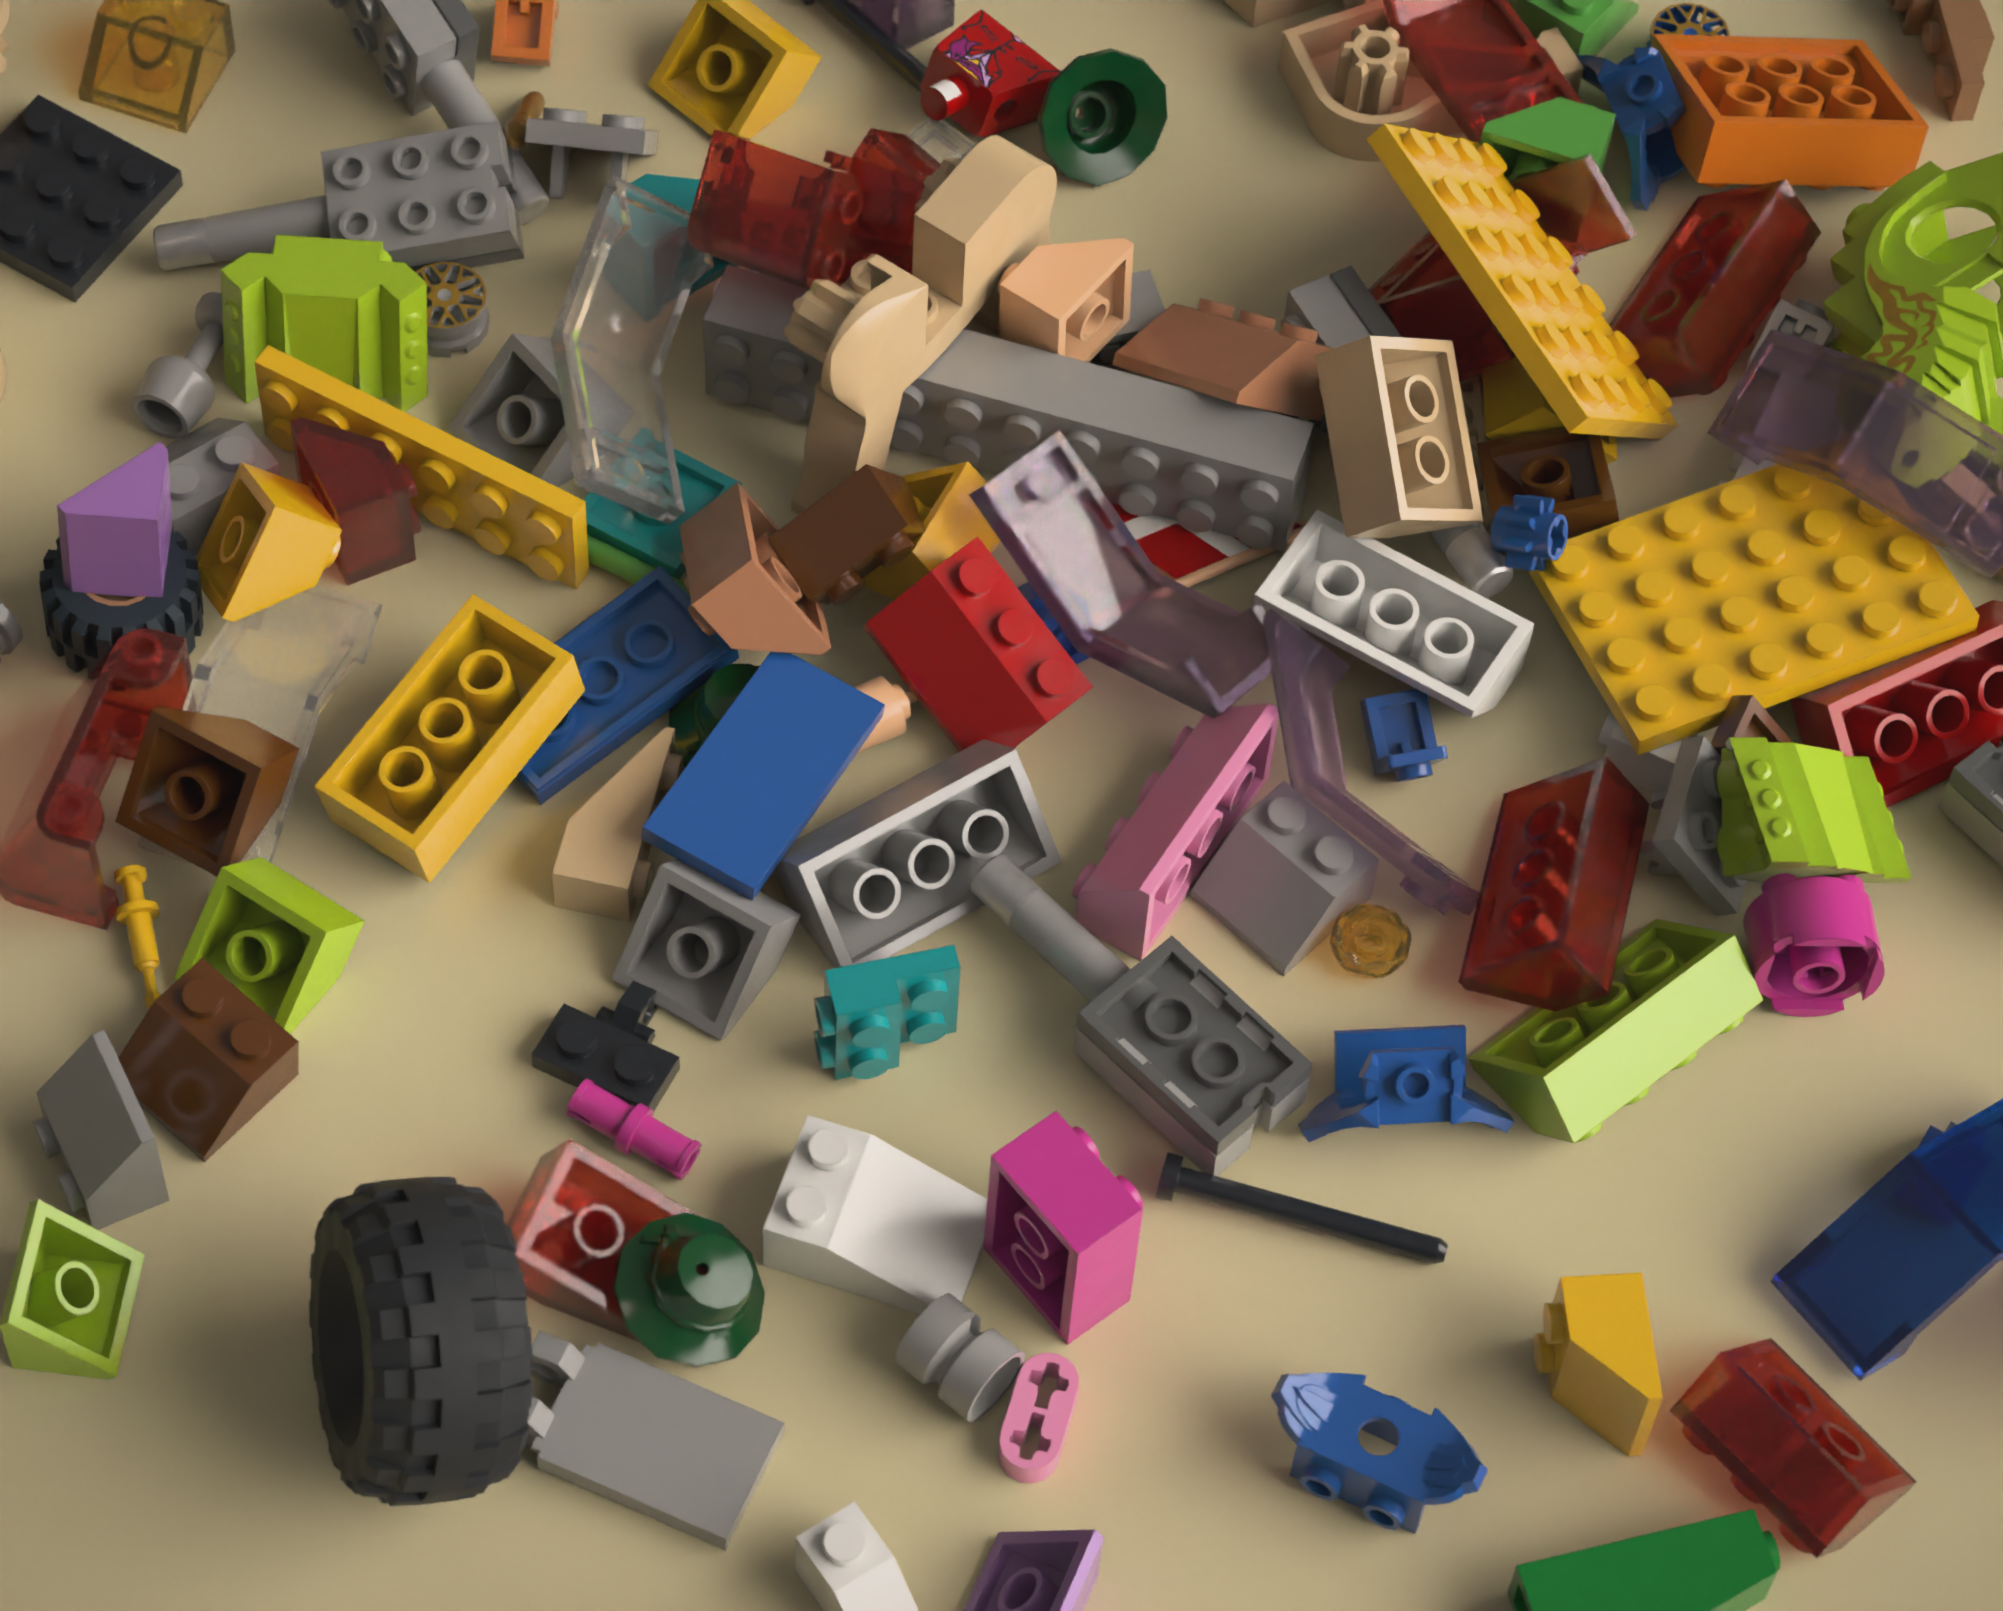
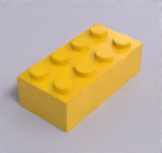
M472 594L315 784L314 787L329 819L430 883L585 692L574 656L475 594Z

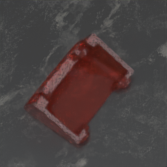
M144 628L128 632L116 641L67 701L0 844V895L6 901L20 907L108 930L119 901L116 890L103 883L100 863L95 848L105 820L99 798L117 758L121 757L135 761L152 709L164 707L199 713L185 637Z

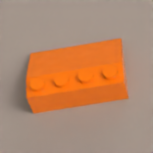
M1653 34L1651 47L1659 50L1686 108V111L1671 127L1676 153L1696 183L1711 188H1723L1727 184H1750L1765 189H1776L1781 185H1803L1818 190H1829L1833 186H1855L1870 191H1881L1886 187H1891L1916 169L1929 126L1863 40Z

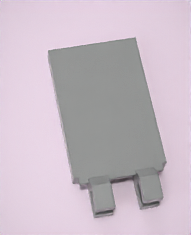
M539 1330L532 1343V1354L530 1355L531 1375L560 1388L561 1391L551 1410L539 1399L532 1397V1406L529 1408L528 1414L529 1432L526 1444L531 1446L532 1451L539 1453L537 1456V1468L726 1550L784 1435L785 1423L599 1342L596 1347L585 1344L582 1352H580L570 1342Z

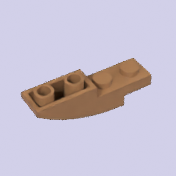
M1888 0L1890 11L1898 13L1903 35L1922 34L1923 50L1926 55H1932L1935 65V93L1939 99L1945 100L1950 121L1973 120L1985 84L1983 71L1994 40L1993 31L1980 0Z

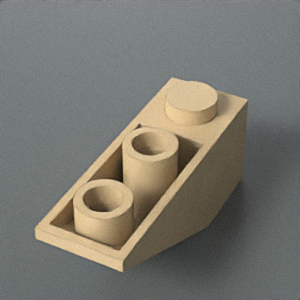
M665 726L568 819L552 871L554 907L630 922L636 898L646 900L652 883L654 863L647 861L652 845L641 839L642 827L683 772L684 755L675 754V728Z

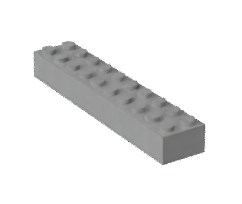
M727 265L703 318L706 394L719 397L730 404H745L774 412L788 420L810 422L815 400L814 387L821 381L823 363L791 344L784 334V328L789 324L794 311L792 306L794 301L810 290L809 286ZM963 329L935 362L904 390L890 445L901 451H916L945 459L952 464L968 461L974 468L1006 476L1017 483H1032L1054 490L1061 488L1064 493L1075 499L1088 500L1092 497L1118 504L1125 511L1133 515L1147 516L1154 514L1179 521L1182 526L1191 531L1206 532L1211 530L1236 537L1245 545L1253 548H1266L1270 546L1275 551L1285 553L1305 497L1314 423L1235 404L1200 392Z

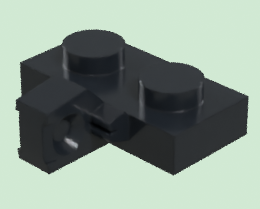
M634 980L618 1001L615 1011L602 1006L596 1017H592L563 1003L531 1054L532 1067L577 1088L588 1078L595 1085L635 1107L637 1104L642 1103L651 1108L653 1112L679 1072L680 1060L679 1056L651 1044L655 1037V1030L647 1025L657 1011L654 1001L657 992Z

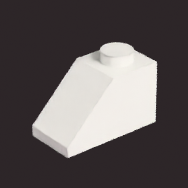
M855 1501L795 1537V1571L823 1611H918L894 1556Z

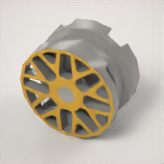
M437 262L425 265L417 270L415 273L427 285L428 354L434 357L451 358L450 352L464 349L468 353L479 346L487 335L489 326V312L486 306L487 290L483 279L472 268L455 262ZM483 292V297H481L478 293Z

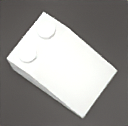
M807 1115L763 1227V1265L921 1314L932 1302L947 1293L952 1294L963 1303L984 1245L987 1199L872 1134Z

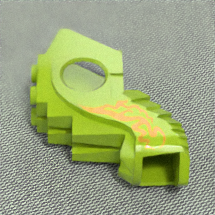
M2003 152L1946 171L1932 161L1920 166L1893 184L1871 204L1862 203L1850 212L1846 221V227L1842 230L1845 246L1830 258L1833 277L1843 286L1823 301L1825 316L1842 332L1831 342L1833 356L1844 365L1838 396V418L1844 431L1849 436L1854 437L1859 434L1862 436L1871 452L1879 458L1878 464L1882 469L1902 484L1913 489L1918 488L1924 483H1933L1939 477L1948 476L1959 462L1964 461L1968 453H1973L1978 441L1980 427L1990 423V401L1998 398L1996 379L2003 377ZM1956 207L1975 208L1988 214L1995 222V225L1949 240L1944 209ZM1993 279L2000 287L2001 297L1997 305L1975 292Z

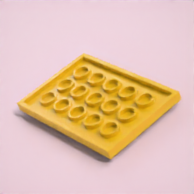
M1385 123L1366 139L1569 433L1661 440L1679 425L1669 412V409L1672 407V401L1666 391L1655 380L1651 378L1646 379L1635 363L1639 359L1636 348L1624 334L1619 331L1614 332L1602 316V313L1606 311L1603 301L1589 285L1579 283L1569 268L1573 264L1570 254L1556 238L1552 236L1547 237L1536 221L1540 217L1536 205L1523 191L1519 189L1514 190L1503 174L1507 170L1505 161L1490 144L1484 142L1480 146L1479 142L1469 141L1464 138H1454L1439 133L1434 134L1416 130L1415 128H1405Z
M1860 434L1567 540L1564 552L1558 560L1546 559L1544 571H1528L1637 755L1719 726L1732 695H1753L1765 709L1976 631L1979 614L1885 471L1878 464L1877 459Z

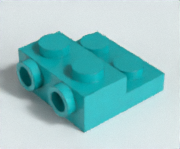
M949 945L824 970V996L814 998L815 1014L819 1030H814V1043L821 1069L832 1067L835 1080L848 1077L871 1079L882 1075L888 1069L899 1067L900 1043L911 1041L916 1044H926L939 1040L945 1034L956 1032L961 967L955 946Z

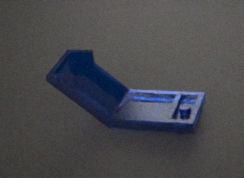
M2003 1099L1910 1152L1778 1271L1771 1280L1776 1289L1859 1381L1904 1355L1920 1332L2003 1259Z

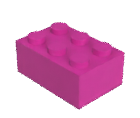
M1054 1111L991 1155L983 1249L1068 1345L1130 1301L1143 1214V1202L1138 1191L1127 1178L1122 1175L1115 1177L1100 1161L1099 1152L1090 1136L1078 1126L1071 1128L1059 1113Z

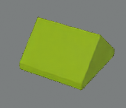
M39 1199L30 1202L0 1321V1330L12 1368L107 1380L117 1377L145 1254Z

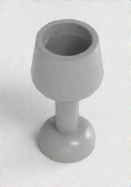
M206 293L197 303L195 320L201 332L185 357L167 355L155 359L148 366L132 403L133 411L144 426L158 435L172 439L184 437L211 408L214 402V385L205 370L221 345H224L221 293Z

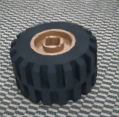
M178 531L171 533L162 597H130L71 592L64 585L60 536L56 539L57 550L48 549L43 559L44 570L40 571L39 578L47 637H50L52 649L58 657L65 656L67 667L76 673L86 668L88 678L98 682H102L105 676H114L115 684H129V676L140 675L142 682L156 679L155 669L160 666L168 673L179 666L178 652L188 657L196 647L195 636H201L203 629L202 615L204 611L200 571L198 570V560L194 550L187 549V540Z

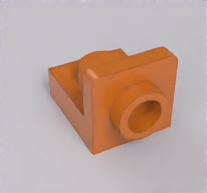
M496 0L491 48L492 61L550 66L555 18H558L559 6L557 0Z

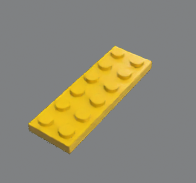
M267 345L254 361L265 435L281 449L289 452L296 450L320 462L330 473L338 477L348 476L372 488L382 499L391 503L400 502L424 514L430 522L440 528H453L475 539L480 546L490 553L496 555L505 554L529 566L536 575L545 580H557L577 590L589 574L585 500L270 345Z

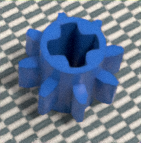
M1515 494L1513 506L1503 505L1497 510L1491 528V542L1494 550L1507 553L1504 563L1505 567L1526 571H1544L1546 559L1555 561L1561 557L1567 543L1568 523L1563 514L1552 513L1555 502L1553 498Z

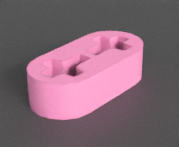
M1055 1353L1034 1355L1024 1362L1017 1376L1000 1432L998 1460L1003 1471L1010 1478L1021 1483H1036L1045 1480L1054 1472L1059 1463L1076 1406L1079 1376L1075 1366L1061 1355ZM1045 1376L1057 1379V1390H1054L1051 1394L1047 1409L1036 1407L1038 1385L1044 1382ZM1030 1426L1041 1429L1039 1439L1040 1451H1036L1033 1454L1032 1460L1019 1457L1020 1446H1018L1025 1443Z

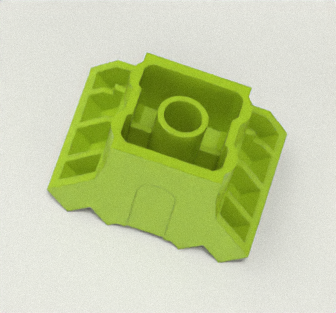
M276 235L271 254L247 252L220 269L225 383L245 404L259 396L254 361L267 345L377 399L384 397L392 406L404 412L428 397L427 285L405 262H392L391 256L383 248V242Z
M1729 737L1725 742L1726 748L1721 749V763L1717 771V788L1722 799V826L1717 838L1718 853L1722 861V876L1764 882L1771 876L1784 873L1792 874L1797 878L1811 876L1837 877L1849 874L1859 877L1863 883H1907L1912 879L1904 857L1902 842L1897 838L1892 814L1887 810L1883 799L1882 786L1877 782L1869 757L1844 756L1843 751L1793 742H1768L1766 737Z

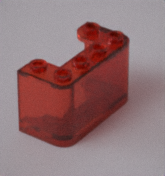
M714 130L688 221V242L691 248L806 290H810L812 282L816 279H826L840 287L850 277L853 265L867 259L872 253L878 254L912 275L915 205L921 199L925 187L924 180L830 150H826L823 160L831 164L830 167H826L752 142L748 138L730 132Z

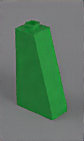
M1750 1509L1516 1565L1507 1593L1513 1611H1745L1766 1598L1777 1571L1780 1570V1554L1774 1536L1769 1530L1762 1531L1755 1510Z

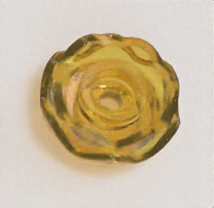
M1367 903L1359 904L1350 911L1342 912L1334 923L1330 938L1331 951L1337 963L1349 974L1365 980L1382 979L1395 973L1406 962L1411 945L1410 929L1402 922L1400 916L1395 911L1381 905ZM1371 941L1375 946H1367L1364 943Z

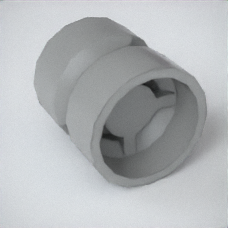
M947 1293L932 1302L910 1326L895 1353V1362L923 1385L930 1382L933 1384L939 1383V1398L971 1423L985 1415L1006 1393L1024 1363L1025 1353L993 1328L980 1332L981 1318L952 1294Z

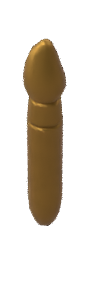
M531 91L523 97L511 121L505 126L503 134L511 149H521L528 143L525 142L527 118H539L544 109L545 99L538 91Z

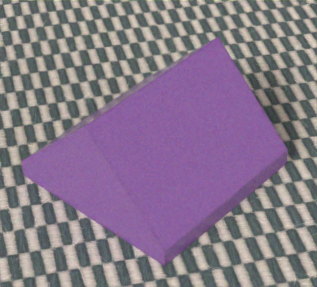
M158 442L57 505L64 585L71 592L130 597L163 596L173 527L168 449L161 442Z
M1095 1529L998 1532L963 1611H1083L1098 1578L1104 1537Z

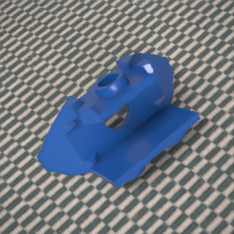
M1652 47L1635 48V53L1624 58L1618 64L1602 57L1576 54V57L1584 67L1582 79L1605 93L1613 113L1616 114L1615 118L1627 143L1631 162L1630 202L1635 210L1648 211L1650 204L1653 203L1657 196L1660 184L1688 170L1676 153L1671 127L1686 111V108L1659 50Z
M1444 1025L1334 1031L1335 1092L1320 1102L1298 1126L1307 1141L1311 1142L1329 1133L1355 1127L1379 1128V1125L1450 1122V1124L1479 1122L1507 1133L1515 1121L1509 1113L1466 1086V1026Z
M1281 1374L1271 1397L1278 1407V1417L1282 1427L1296 1444L1290 1476L1298 1479L1301 1486L1312 1495L1330 1501L1339 1498L1362 1509L1363 1514L1380 1527L1389 1530H1397L1401 1527L1415 1534L1420 1525L1425 1505L1446 1504L1460 1499L1464 1494L1478 1492L1488 1469L1482 1464L1477 1453L1462 1433L1438 1408H1434L1431 1415L1422 1412L1400 1398L1383 1394L1364 1385L1366 1375ZM1361 1429L1397 1447L1387 1455L1378 1456L1370 1454L1361 1447L1358 1440V1432Z

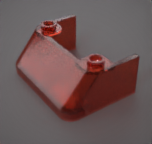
M1591 154L1509 181L1514 190L1519 189L1523 191L1534 202L1540 213V217L1536 221L1547 237L1552 236L1556 238L1566 248L1573 261L1569 268L1574 276L1580 271L1577 264L1588 253L1629 241L1637 234ZM1430 231L1368 289L1401 337L1453 340L1460 382L1473 377L1485 367L1511 360L1516 356Z

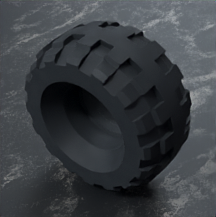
M417 1177L384 1180L359 1185L354 1190L353 1195L335 1199L323 1212V1217L318 1222L314 1235L315 1248L314 1253L311 1255L310 1264L311 1300L309 1301V1326L311 1328L313 1350L311 1356L319 1399L318 1408L322 1428L326 1432L329 1443L328 1450L334 1467L340 1471V1479L355 1494H360L362 1497H377L382 1504L388 1503L389 1506L422 1505L476 1497L477 1494L484 1493L488 1485L501 1482V1480L510 1476L520 1462V1453L526 1446L529 1432L528 1414L529 1408L532 1406L533 1386L530 1355L532 1354L531 1328L528 1326L525 1301L527 1295L523 1272H520L516 1255L517 1247L511 1228L506 1225L504 1212L494 1198L481 1187L457 1184L455 1177Z

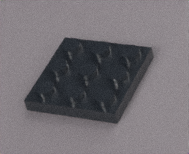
M37 95L0 134V262L67 299L76 302L183 186L181 170L54 102Z

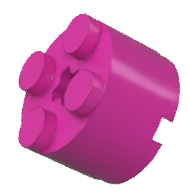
M1784 873L1771 876L1763 882L1761 886L1762 894L1754 899L1745 912L1743 927L1751 973L1761 995L1763 994L1771 999L1772 1009L1790 1016H1825L1844 1010V999L1861 991L1863 1001L1878 989L1884 978L1885 968L1872 901L1865 892L1864 883L1859 877L1848 874L1837 877L1811 876L1797 878L1792 874Z

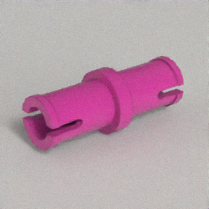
M588 1078L578 1086L567 1106V1116L581 1121L614 1140V1148L627 1156L633 1151L674 1175L673 1177L680 1181L691 1170L700 1153L702 1143L686 1137L653 1118V1110L642 1103L634 1107L595 1085Z

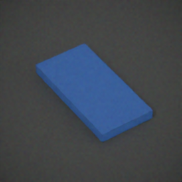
M658 566L554 643L574 656L585 692L515 777L540 805L704 685L715 671L739 659L738 649H731L717 632L712 636H708L700 629L688 611V605L691 604L690 596L661 566Z
M770 652L643 825L641 839L753 901L882 719L885 704L792 653Z

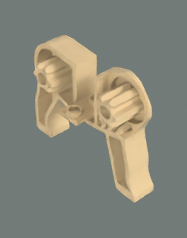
M1224 0L1252 28L1332 2L1335 14L1283 30L1278 70L1315 139L1326 149L1348 159L1367 162L1381 161L1366 139L1384 123L1447 136L1466 132H1482L1488 121L1558 97L1577 102L1584 67L1557 27L1541 32L1534 42L1525 47L1503 50L1417 40L1415 28L1404 0Z
M992 135L983 139L963 160L950 157L944 158L940 168L924 180L925 187L921 199L915 205L912 275L878 254L872 253L867 259L853 265L850 277L840 287L829 280L816 279L812 282L810 290L801 298H796L792 305L794 311L789 324L784 328V334L791 344L822 362L823 368L821 381L814 387L815 400L804 444V464L798 485L791 499L792 511L800 515L866 464L884 470L904 390L935 362L972 318L998 332L1000 294H998L997 288L1002 275L1011 264L1015 262L1021 263L1037 246L1053 244L1050 235V216L1056 194L1057 177L1051 165L999 135Z

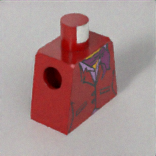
M981 9L939 42L933 50L920 85V103L924 113L930 119L941 121L951 117L972 135L985 137L1037 121L1048 84L1061 71Z

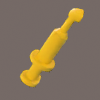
M127 865L114 872L115 882L118 885H123L126 901L125 904H122L115 910V915L119 924L127 926L134 969L143 974L146 991L144 1002L146 1007L150 1009L153 1002L162 995L157 991L154 971L160 962L152 923L153 920L158 918L160 911L158 903L152 900H145L142 883L147 879L146 867Z

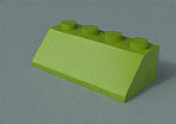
M1655 919L1468 1059L1472 1068L1535 1133L1575 1143L1595 1135L1601 1129L1602 1122L1623 1106L1633 1104L1644 1098L1650 1090L1649 1086L1670 1070L1678 1069L1690 1063L1696 1057L1697 1050L1715 1036L1729 1032L1740 1025L1744 1018L1743 1015L1762 1002L1763 997L1734 934Z

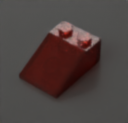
M568 1139L540 1157L507 1226L511 1228L515 1240L517 1260L520 1272H523L526 1295L544 1306L638 1341L626 1330L613 1293L619 1252L648 1222L685 1212L697 1214L573 1140ZM696 1267L698 1274H707L703 1267Z

